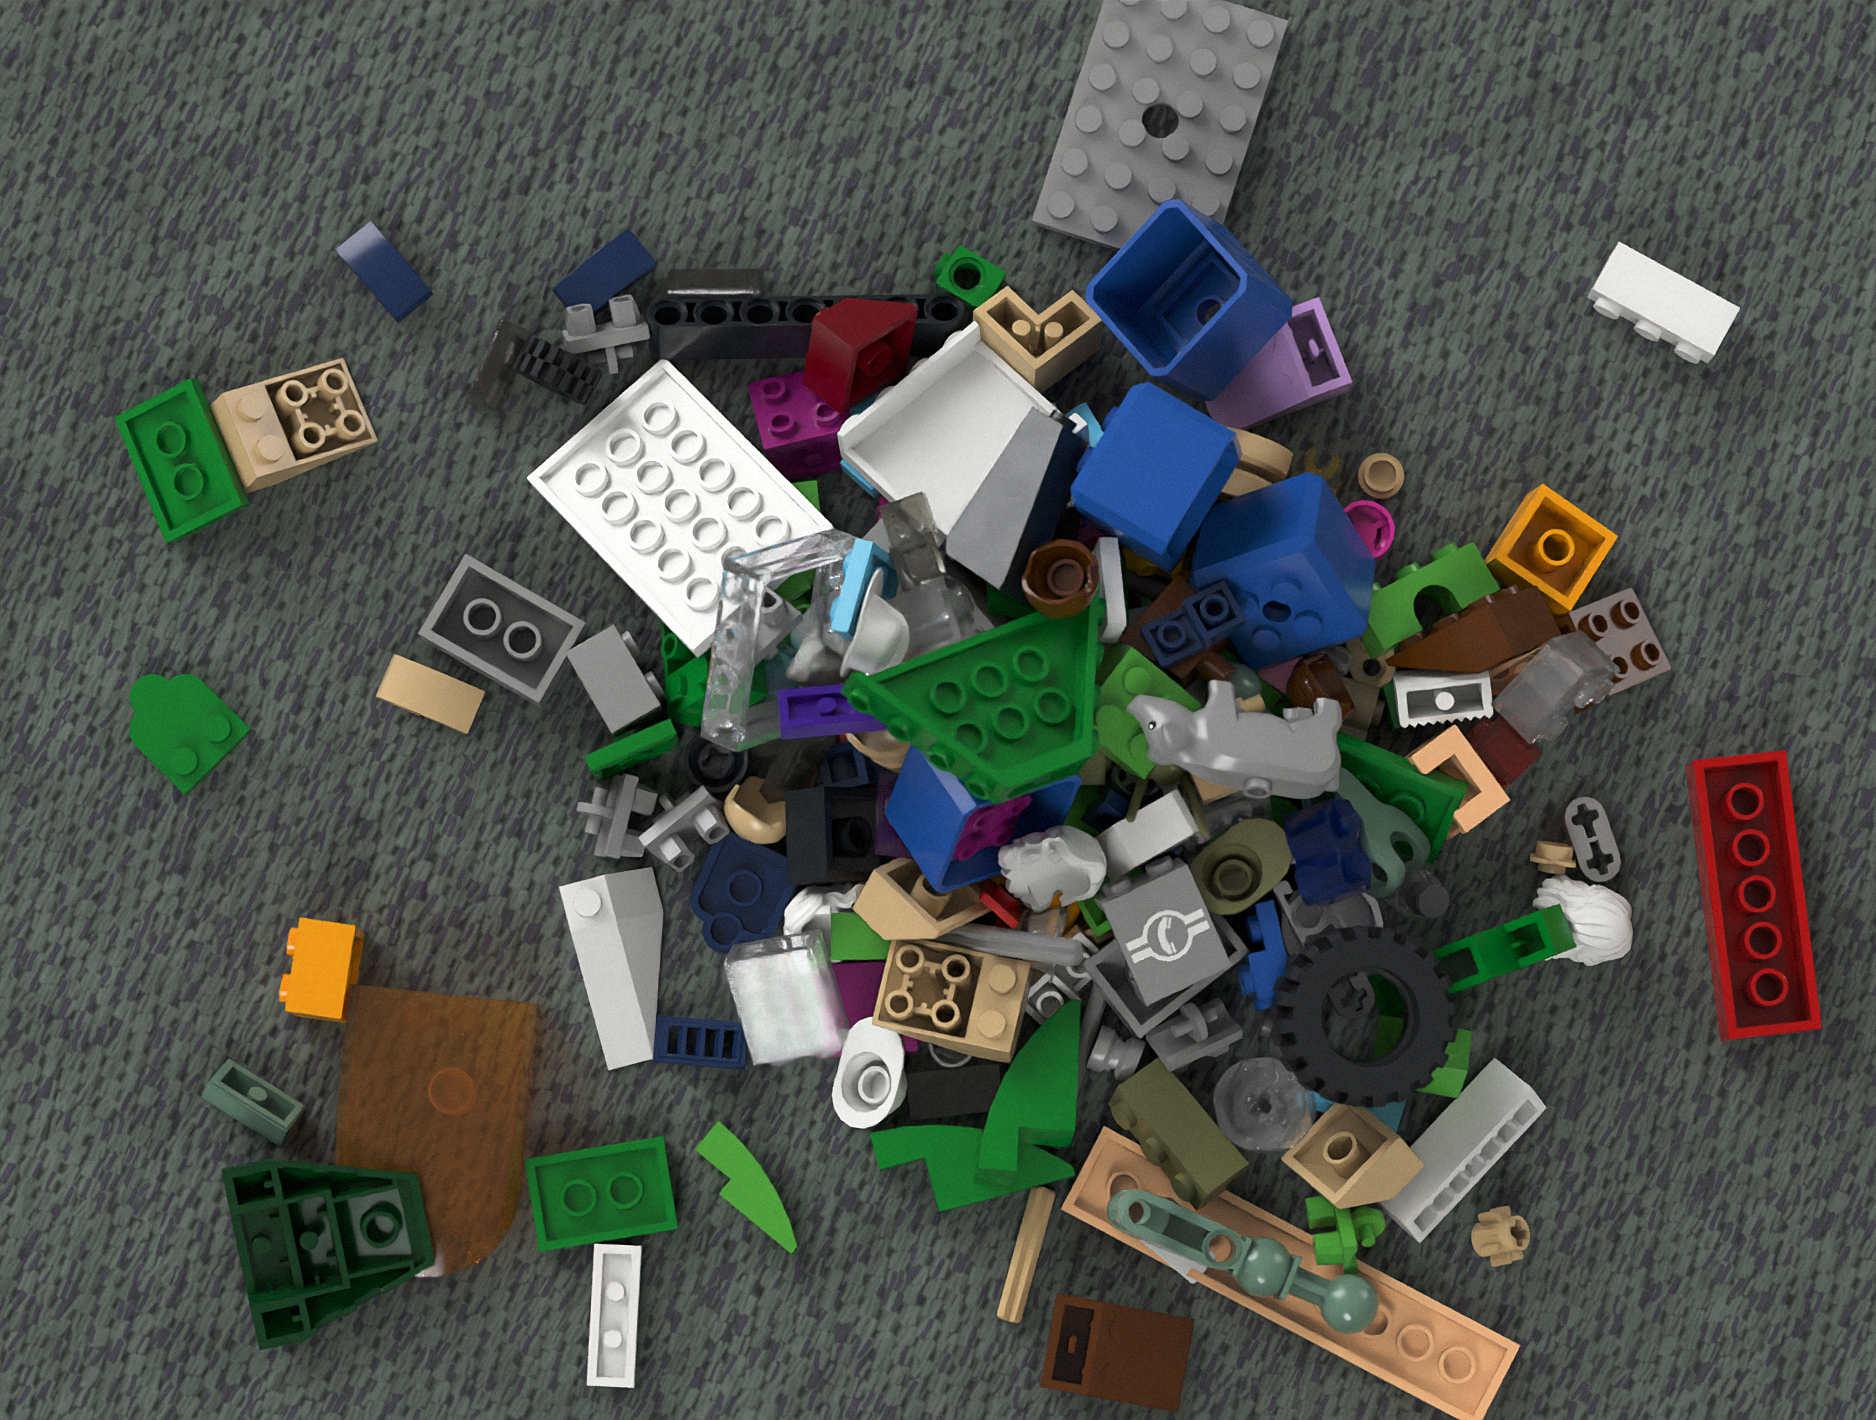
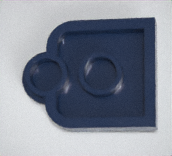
M730 830L719 842L713 843L691 891L690 905L694 914L704 921L702 933L706 944L716 952L728 954L739 950L746 941L762 942L773 936L779 927L785 909L789 905L797 885L788 884L786 855L762 844L758 845L747 841Z

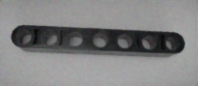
M949 294L665 298L653 302L648 307L647 324L650 333V339L648 340L650 352L654 356L665 360L805 358L811 337V323L816 314L823 308H830L845 298L909 303L917 307L918 313L909 356H932L943 347L945 341L952 333L965 329V306L958 297Z

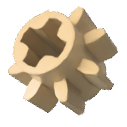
M1510 1206L1493 1208L1489 1212L1478 1214L1480 1222L1473 1226L1471 1232L1472 1245L1477 1254L1481 1257L1490 1256V1262L1493 1267L1512 1264L1514 1260L1523 1259L1522 1250H1525L1530 1242V1231L1526 1221L1521 1216H1511Z

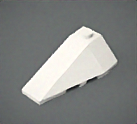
M653 868L606 874L560 886L559 889L608 1070L653 1059L664 911Z

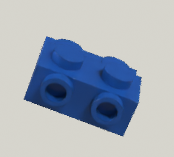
M1274 900L1248 908L1250 916L1243 919L1248 945L1257 944L1258 952L1248 954L1241 959L1243 966L1236 968V976L1241 995L1250 994L1255 1011L1269 1009V1004H1275L1277 992L1273 991L1277 977H1283L1287 970L1284 964L1288 959Z

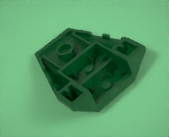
M264 1159L221 1169L259 1351L307 1340L319 1333V1329L343 1315L344 1317L358 1310V1306L382 1292L383 1294L389 1292L436 1264L417 1172Z

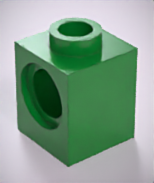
M959 244L953 255L945 252L932 275L938 278L935 292L958 297L964 303L965 310L973 314L976 308L1001 290L1006 282L1007 272ZM969 270L978 275L980 282L975 288L964 290L954 282L955 276L961 271Z

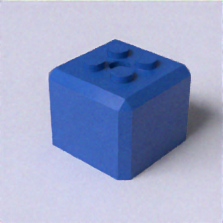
M1180 199L1164 201L1090 281L1086 289V303L1146 371L1157 380L1197 401H1213L1292 317L1293 300L1225 226ZM1215 304H1220L1221 309L1206 324L1205 316L1208 309Z
M1150 382L1132 386L1120 407L1114 406L1108 413L1101 427V431L1104 432L1095 448L1090 446L1082 456L1076 469L1079 474L1070 488L1074 504L1085 524L1107 537H1118L1119 544L1171 573L1237 467L1242 456V450L1236 432Z
M1306 472L1213 505L1197 531L1188 584L1197 594L1225 580L1246 618V624L1228 635V645L1240 663H1244L1254 671L1259 672L1363 637L1368 625L1376 561L1324 477Z
M910 744L884 814L934 890L944 893L1001 874L1000 870L1002 867L998 864V853L1001 846H994V844L978 850L966 860L956 859L951 861L968 817L979 808L992 805L993 803L989 800L975 797L967 790L964 782L949 771H941L935 768L927 760L923 752ZM1077 773L1031 791V801L1023 810L1015 826L1017 828L1016 833L1008 842L1001 846L1013 844V840L1022 838L1029 833L1046 832L1049 828L1062 826L1082 782L1080 774Z

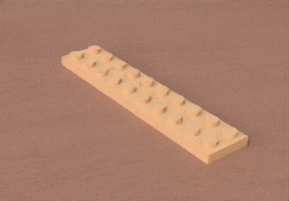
M1103 1126L1060 1209L1172 1268L1139 1239L1115 1229L1108 1221L1107 1205L1116 1192L1124 1189L1145 1190L1234 1230L1239 1236H1248L1252 1239L1258 1237L1273 1238L1283 1244L1289 1254L1302 1257L1299 1265L1300 1268L1328 1280L1344 1275L1342 1263L1331 1265L1316 1264L1312 1235L1227 1190L1196 1211L1189 1201L1185 1202L1177 1196L1171 1186L1170 1178L1159 1165L1155 1166L1148 1161L1142 1152L1141 1145ZM1136 1201L1129 1207V1217L1135 1223L1143 1214L1141 1204ZM1217 1235L1209 1243L1208 1249L1209 1252L1212 1251L1216 1255L1215 1261L1221 1262L1229 1256L1231 1245L1225 1236ZM1356 1259L1358 1274L1355 1275L1362 1276L1372 1284L1377 1292L1379 1307L1377 1316L1372 1324L1363 1331L1353 1334L1337 1332L1327 1325L1321 1315L1319 1306L1289 1293L1284 1301L1273 1298V1295L1259 1297L1249 1294L1241 1288L1234 1277L1225 1275L1226 1270L1207 1268L1204 1273H1201L1191 1268L1186 1274L1200 1284L1458 1420H1483L1521 1346Z

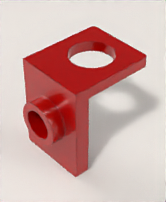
M991 878L986 879L979 886L981 888L979 899L997 914V920L993 926L1005 928L1009 925L1014 929L1021 920L1022 907L1019 905L1021 903L1020 899L1014 898L1012 893H1008L1005 884L1000 883L997 885Z

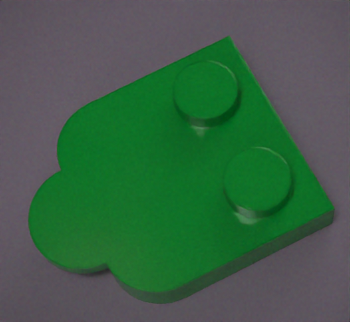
M149 674L139 678L131 688L129 699L131 707L136 713L129 726L132 742L186 796L252 732L201 679L194 675L181 674L168 680L161 675Z

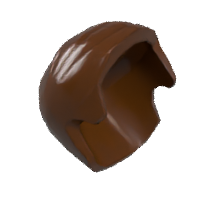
M1058 539L1041 546L1031 554L1022 576V589L1028 602L1042 615L1054 619L1070 618L1081 613L1094 598L1100 579L1099 565L1093 553L1082 543Z
M1323 653L1303 656L1293 667L1291 676L1287 681L1286 695L1289 708H1308L1312 710L1314 716L1313 704L1316 699L1327 698L1338 701L1342 710V720L1355 712L1352 698L1329 659L1317 660L1324 656Z

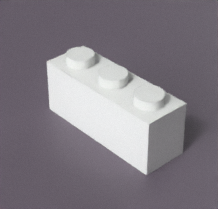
M1618 242L1587 298L1595 301L1593 307L1601 314L1612 319H1618L1619 315L1635 323L1634 330L1638 334L1652 341H1658L1659 338L1668 341L1676 346L1674 352L1678 356L1695 364H1698L1700 360L1708 363L1713 358L1740 310L1738 306L1621 242Z

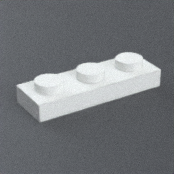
M594 1244L587 1386L635 1388L642 1246Z

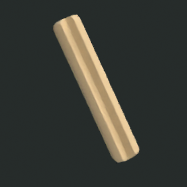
M1035 1186L1030 1190L997 1311L998 1318L1012 1323H1019L1022 1320L1055 1198V1192L1052 1189Z

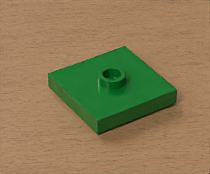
M667 719L642 731H639V728L627 731L615 737L613 744L585 755L584 758L593 777L600 782L679 747L680 741L671 719Z

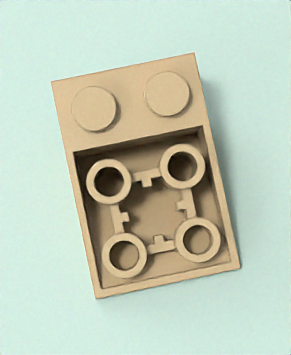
M344 358L224 392L209 406L245 494L275 485L378 441Z
M922 939L891 940L872 1025L966 1055L1012 1064L1033 978L1031 962Z

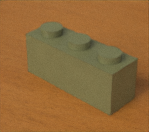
M1159 1057L1120 1084L1108 1103L1118 1125L1125 1130H1130L1140 1142L1142 1152L1148 1161L1155 1166H1160L1170 1178L1171 1186L1177 1196L1185 1202L1189 1201L1196 1211L1235 1184L1249 1165L1247 1160L1172 1071L1169 1072Z

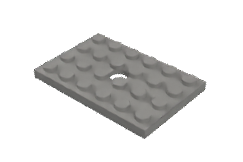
M1104 0L1031 224L1115 251H1119L1167 200L1180 199L1223 225L1288 20L1225 0ZM1152 106H1168L1177 115L1178 127L1174 133L1166 138H1155L1149 135L1142 124L1144 113Z

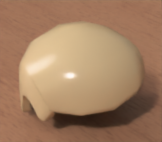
M756 776L748 777L740 786L736 784L724 801V815L730 827L741 838L758 845L776 843L786 835L785 790L771 781Z

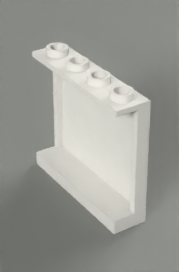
M974 321L963 331L958 330L952 333L945 341L943 347L930 358H923L918 361L910 370L909 375L897 385L885 388L877 396L875 402L864 412L848 418L837 433L841 457L939 548L1032 406L1047 416L1051 414L1053 409L1058 412L1060 411L981 340L979 324ZM1075 412L1069 417V419L1078 424L1073 433L1088 442L1087 450L1090 447L1088 423ZM946 554L952 561L955 560L951 556Z

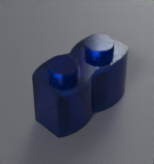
M1327 799L1285 816V835L1289 849L1296 860V881L1306 906H1329L1370 891L1371 864L1359 845L1360 819L1349 799Z

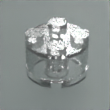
M1257 1057L1238 1062L1224 1072L1214 1091L1213 1106H1215L1217 1123L1221 1132L1232 1143L1260 1154H1283L1298 1144L1311 1129L1316 1115L1317 1097L1313 1091L1307 1090L1299 1084L1297 1076L1292 1071H1287L1282 1062L1269 1057ZM1261 1097L1268 1099L1269 1104L1272 1106L1269 1114L1263 1113L1261 1107L1257 1105Z

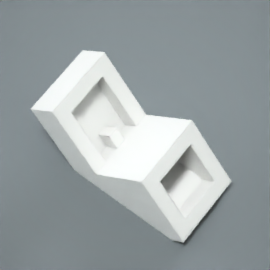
M1176 789L1140 809L1134 822H1128L1125 818L1112 825L1095 839L1099 841L1106 858V873L1110 880L1129 875L1147 861L1176 848L1199 832L1184 800Z

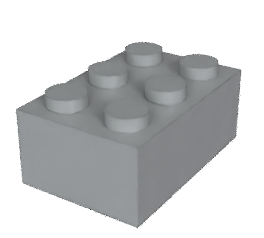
M465 554L418 634L426 643L543 709L570 664L565 652L582 643L589 632V628L586 622Z

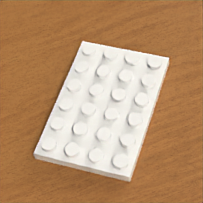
M660 359L527 477L531 485L697 658L710 648L711 642L720 636L719 628L730 618H744L753 609L752 597L763 586L774 591L838 534L833 525L665 359Z

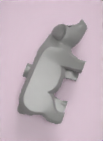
M1210 680L1208 683V701L1205 707L1199 711L1190 712L1175 701L1139 694L1125 709V711L1134 715L1139 721L1149 745L1146 758L1155 764H1175L1206 782L1243 789L1244 795L1257 799L1269 797L1271 794L1307 799L1318 797L1324 791L1335 792L1339 788L1341 759L1336 743V734L1342 724V710L1336 700L1317 698L1313 704L1314 716L1312 710L1308 708H1284V719H1281L1271 714L1244 713V710L1240 707V701L1235 700L1234 684L1227 681Z

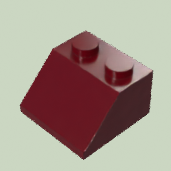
M845 298L830 308H823L816 314L811 323L812 331L808 352L805 356L806 365L802 384L838 413L843 414L898 380L906 373L918 308L909 303Z

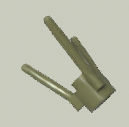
M1156 764L1145 779L1138 777L1126 815L1128 822H1134L1148 780L1153 779L1158 784L1164 786L1172 785L1178 781L1182 785L1200 835L1207 836L1209 834L1189 771L1175 764Z

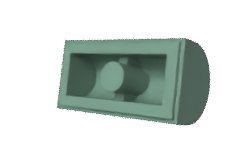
M229 1058L209 1080L201 1096L208 1103L279 1147H282L288 1141L307 1109L305 1105Z

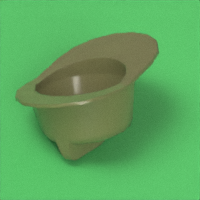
M1263 818L1245 819L1232 826L1212 844L1203 849L1192 861L1190 872L1208 912L1217 915H1233L1257 902L1288 873L1292 861V844L1285 830L1275 822Z

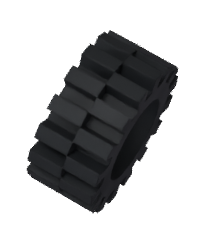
M528 335L512 367L515 372L534 381V383L584 406H587L603 374L601 370L582 358H578L554 344L552 345L543 339Z

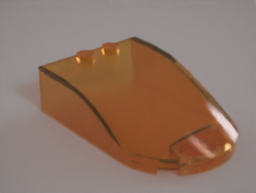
M350 984L338 1097L335 1165L417 1172L436 1264L414 1277H443L456 1274L474 1266L498 1247L512 1227L520 1206L523 1186L524 1159H526L543 1011L539 1004Z

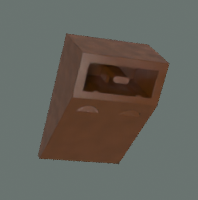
M1513 585L1494 595L1489 594L1467 605V610L1460 614L1454 613L1432 624L1433 628L1427 632H1419L1399 642L1398 645L1401 652L1385 661L1388 666L1481 673L1526 655L1562 635L1538 586L1536 585L1519 592L1517 585Z
M1057 1293L1039 1387L1178 1412L1194 1319Z

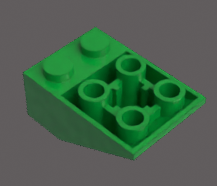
M660 619L662 634L661 654L664 660L665 673L664 694L667 700L668 719L704 729L718 728L768 695L765 658L744 677L727 660L715 654L711 648L697 658Z

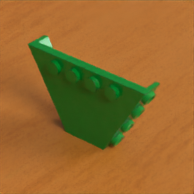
M1100 580L1091 603L1076 616L1054 619L1046 617L1038 611L869 676L861 670L852 673L843 685L840 693L847 697L848 702L854 709L875 717L886 725L888 732L894 738L901 742L912 744L925 754L927 760L935 768L941 771H949L965 783V787L971 794L979 799L989 800L995 806L1079 773L1089 758L1095 757L1099 744V731L1093 729V714L1098 712L1101 701V686L1095 685V673L1101 666L1104 650L1103 642L1097 641L1098 626H1101L1103 623L1106 609L1105 599L1099 598Z

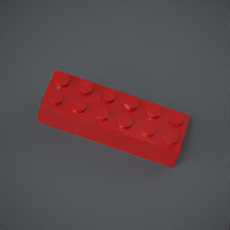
M1786 750L1693 760L1685 766L1720 1042L1813 1032L1822 1029Z

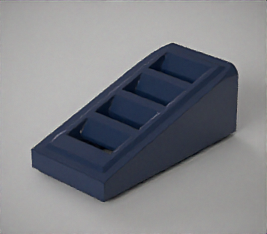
M657 1015L653 1062L746 1071L750 1023ZM670 1026L679 1027L676 1054L667 1053ZM688 1028L697 1029L695 1056L686 1055ZM707 1030H715L713 1057L704 1056ZM725 1032H734L731 1059L722 1058Z

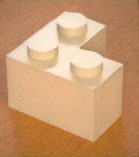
M1006 286L973 311L972 323L975 321L979 324L981 340L1040 394L1101 349L1103 321L1073 290L1038 315L1014 291Z

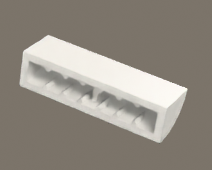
M1493 1058L1461 1092L1459 1098H1456L1410 1147L1425 1166L1393 1199L1376 1203L1410 1236L1421 1243L1547 1107L1532 1087L1496 1058Z

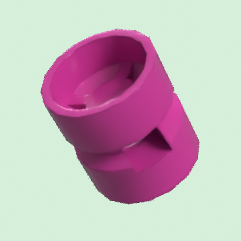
M1361 500L1351 503L1344 508V511L1377 563L1384 557L1394 539L1395 526L1392 516L1383 506L1374 501Z

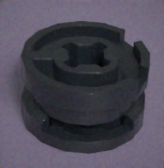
M721 728L706 729L695 735L687 745L684 754L685 771L692 784L696 788L704 785L714 796L729 794L736 784L740 786L745 781L750 767L748 752L742 740L733 732Z

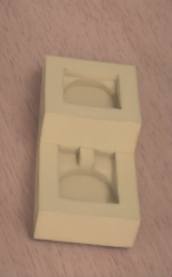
M393 654L376 697L416 715H422L458 732L468 734L485 691Z

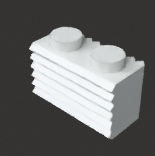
M1431 669L1392 672L1396 712L1400 725L1405 729L1409 724L1415 728L1418 723L1423 726L1427 722L1434 725L1437 720L1442 724L1446 720L1453 723L1456 718L1462 722L1465 717L1471 721L1474 716L1481 719L1484 715L1490 718L1494 714L1488 670L1481 673Z

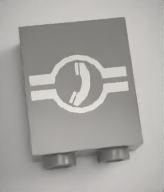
M1171 856L1158 858L1145 866V873L1130 880L1128 876L1113 879L1102 886V893L1093 897L1096 905L1104 911L1132 974L1133 980H1130L1133 989L1137 997L1146 1006L1232 966L1190 869L1178 857L1175 859H1171Z

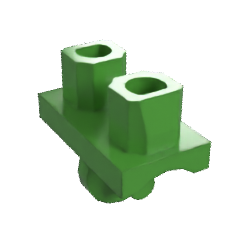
M1322 1195L1305 1198L1309 1229L1334 1226L1335 1230L1333 1232L1313 1234L1316 1264L1331 1265L1342 1263L1344 1274H1358L1355 1253L1358 1251L1356 1240H1361L1364 1247L1373 1246L1376 1242L1375 1237L1380 1235L1386 1226L1383 1213L1377 1209L1368 1208L1367 1204L1354 1206V1211L1350 1213L1349 1208L1338 1209Z

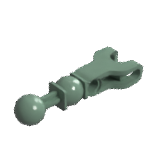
M1229 662L1236 668L1234 676L1229 681L1235 685V699L1241 697L1242 700H1246L1258 694L1262 697V682L1256 672L1244 663ZM1207 680L1204 684V701L1206 703L1209 698V682ZM1267 707V711L1263 712V714L1274 715ZM1340 767L1339 788L1332 792L1335 800L1328 797L1324 791L1318 797L1301 799L1302 806L1309 817L1334 843L1338 860L1346 874L1369 896L1374 898L1388 897L1398 890L1405 874L1415 871L1425 863L1430 853V843L1426 835L1409 816L1393 806L1378 801L1352 773ZM1398 840L1409 843L1413 848L1414 856H1405L1394 843ZM1374 862L1386 871L1387 882L1379 881L1373 875L1372 865Z
M1120 1190L1108 1202L1106 1209L1107 1218L1115 1229L1208 1268L1226 1270L1225 1275L1234 1277L1241 1288L1251 1295L1259 1297L1273 1295V1298L1284 1301L1289 1293L1320 1307L1321 1315L1327 1325L1337 1332L1345 1334L1361 1332L1369 1327L1377 1316L1379 1307L1378 1296L1369 1281L1362 1276L1354 1274L1339 1275L1332 1280H1328L1300 1268L1299 1265L1302 1257L1289 1254L1285 1246L1273 1238L1258 1237L1252 1239L1248 1236H1239L1234 1230L1145 1190ZM1136 1201L1143 1208V1217L1139 1222L1133 1223L1129 1217V1207ZM1217 1235L1225 1236L1231 1245L1229 1256L1221 1262L1212 1259L1208 1249L1209 1243Z

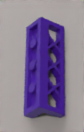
M844 684L777 690L782 740L887 730L886 725L872 715L863 714L850 705L847 697L840 693Z

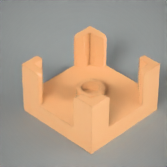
M1455 724L1435 733L1404 756L1411 765L1414 764L1421 774H1427L1438 766L1442 773L1468 783L1463 800L1458 810L1453 814L1454 820L1446 835V840L1453 838L1459 832L1462 834L1467 833L1510 801V798Z

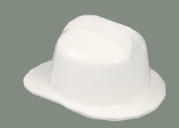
M881 569L875 571L867 589L856 633L841 667L840 676L842 678L846 677L852 669L874 674L898 665L902 662L908 650L910 632L904 615L881 598L883 586V571Z
M873 1017L858 1021L849 1030L843 1045L832 1090L833 1105L839 1118L850 1127L862 1129L877 1125L888 1114H891L901 1106L906 1097L908 1087L906 1073L903 1070L905 1050L899 1033L872 1025Z

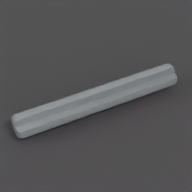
M969 922L935 939H922L989 954L1070 967L1080 964L1083 959V944L1076 939Z

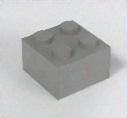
M612 625L565 652L613 738L632 729L639 728L640 730L664 716L660 704L667 701L664 696L665 694L652 671L643 675L639 669L638 664L644 660L628 631L620 635L616 627Z

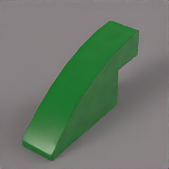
M1559 903L1504 925L1473 934L1431 952L1440 961L1437 965L1440 972L1447 973L1453 987L1448 989L1451 996L1574 949L1577 946ZM1379 974L1367 977L1373 988L1381 1015L1395 1017L1403 1014L1402 999L1396 987Z
M1069 1000L1048 1018L1018 1052L1003 1077L984 1125L977 1152L973 1184L1011 1187L1017 1172L1018 1143L1069 1148L1076 1126L1081 1000Z
M921 1125L898 1127L870 1133L879 1171L925 1159L939 1213L1075 1176L1073 1166L1032 1144L1018 1143L1017 1172L1011 1187L973 1184L977 1152L983 1133L981 1129L963 1126Z

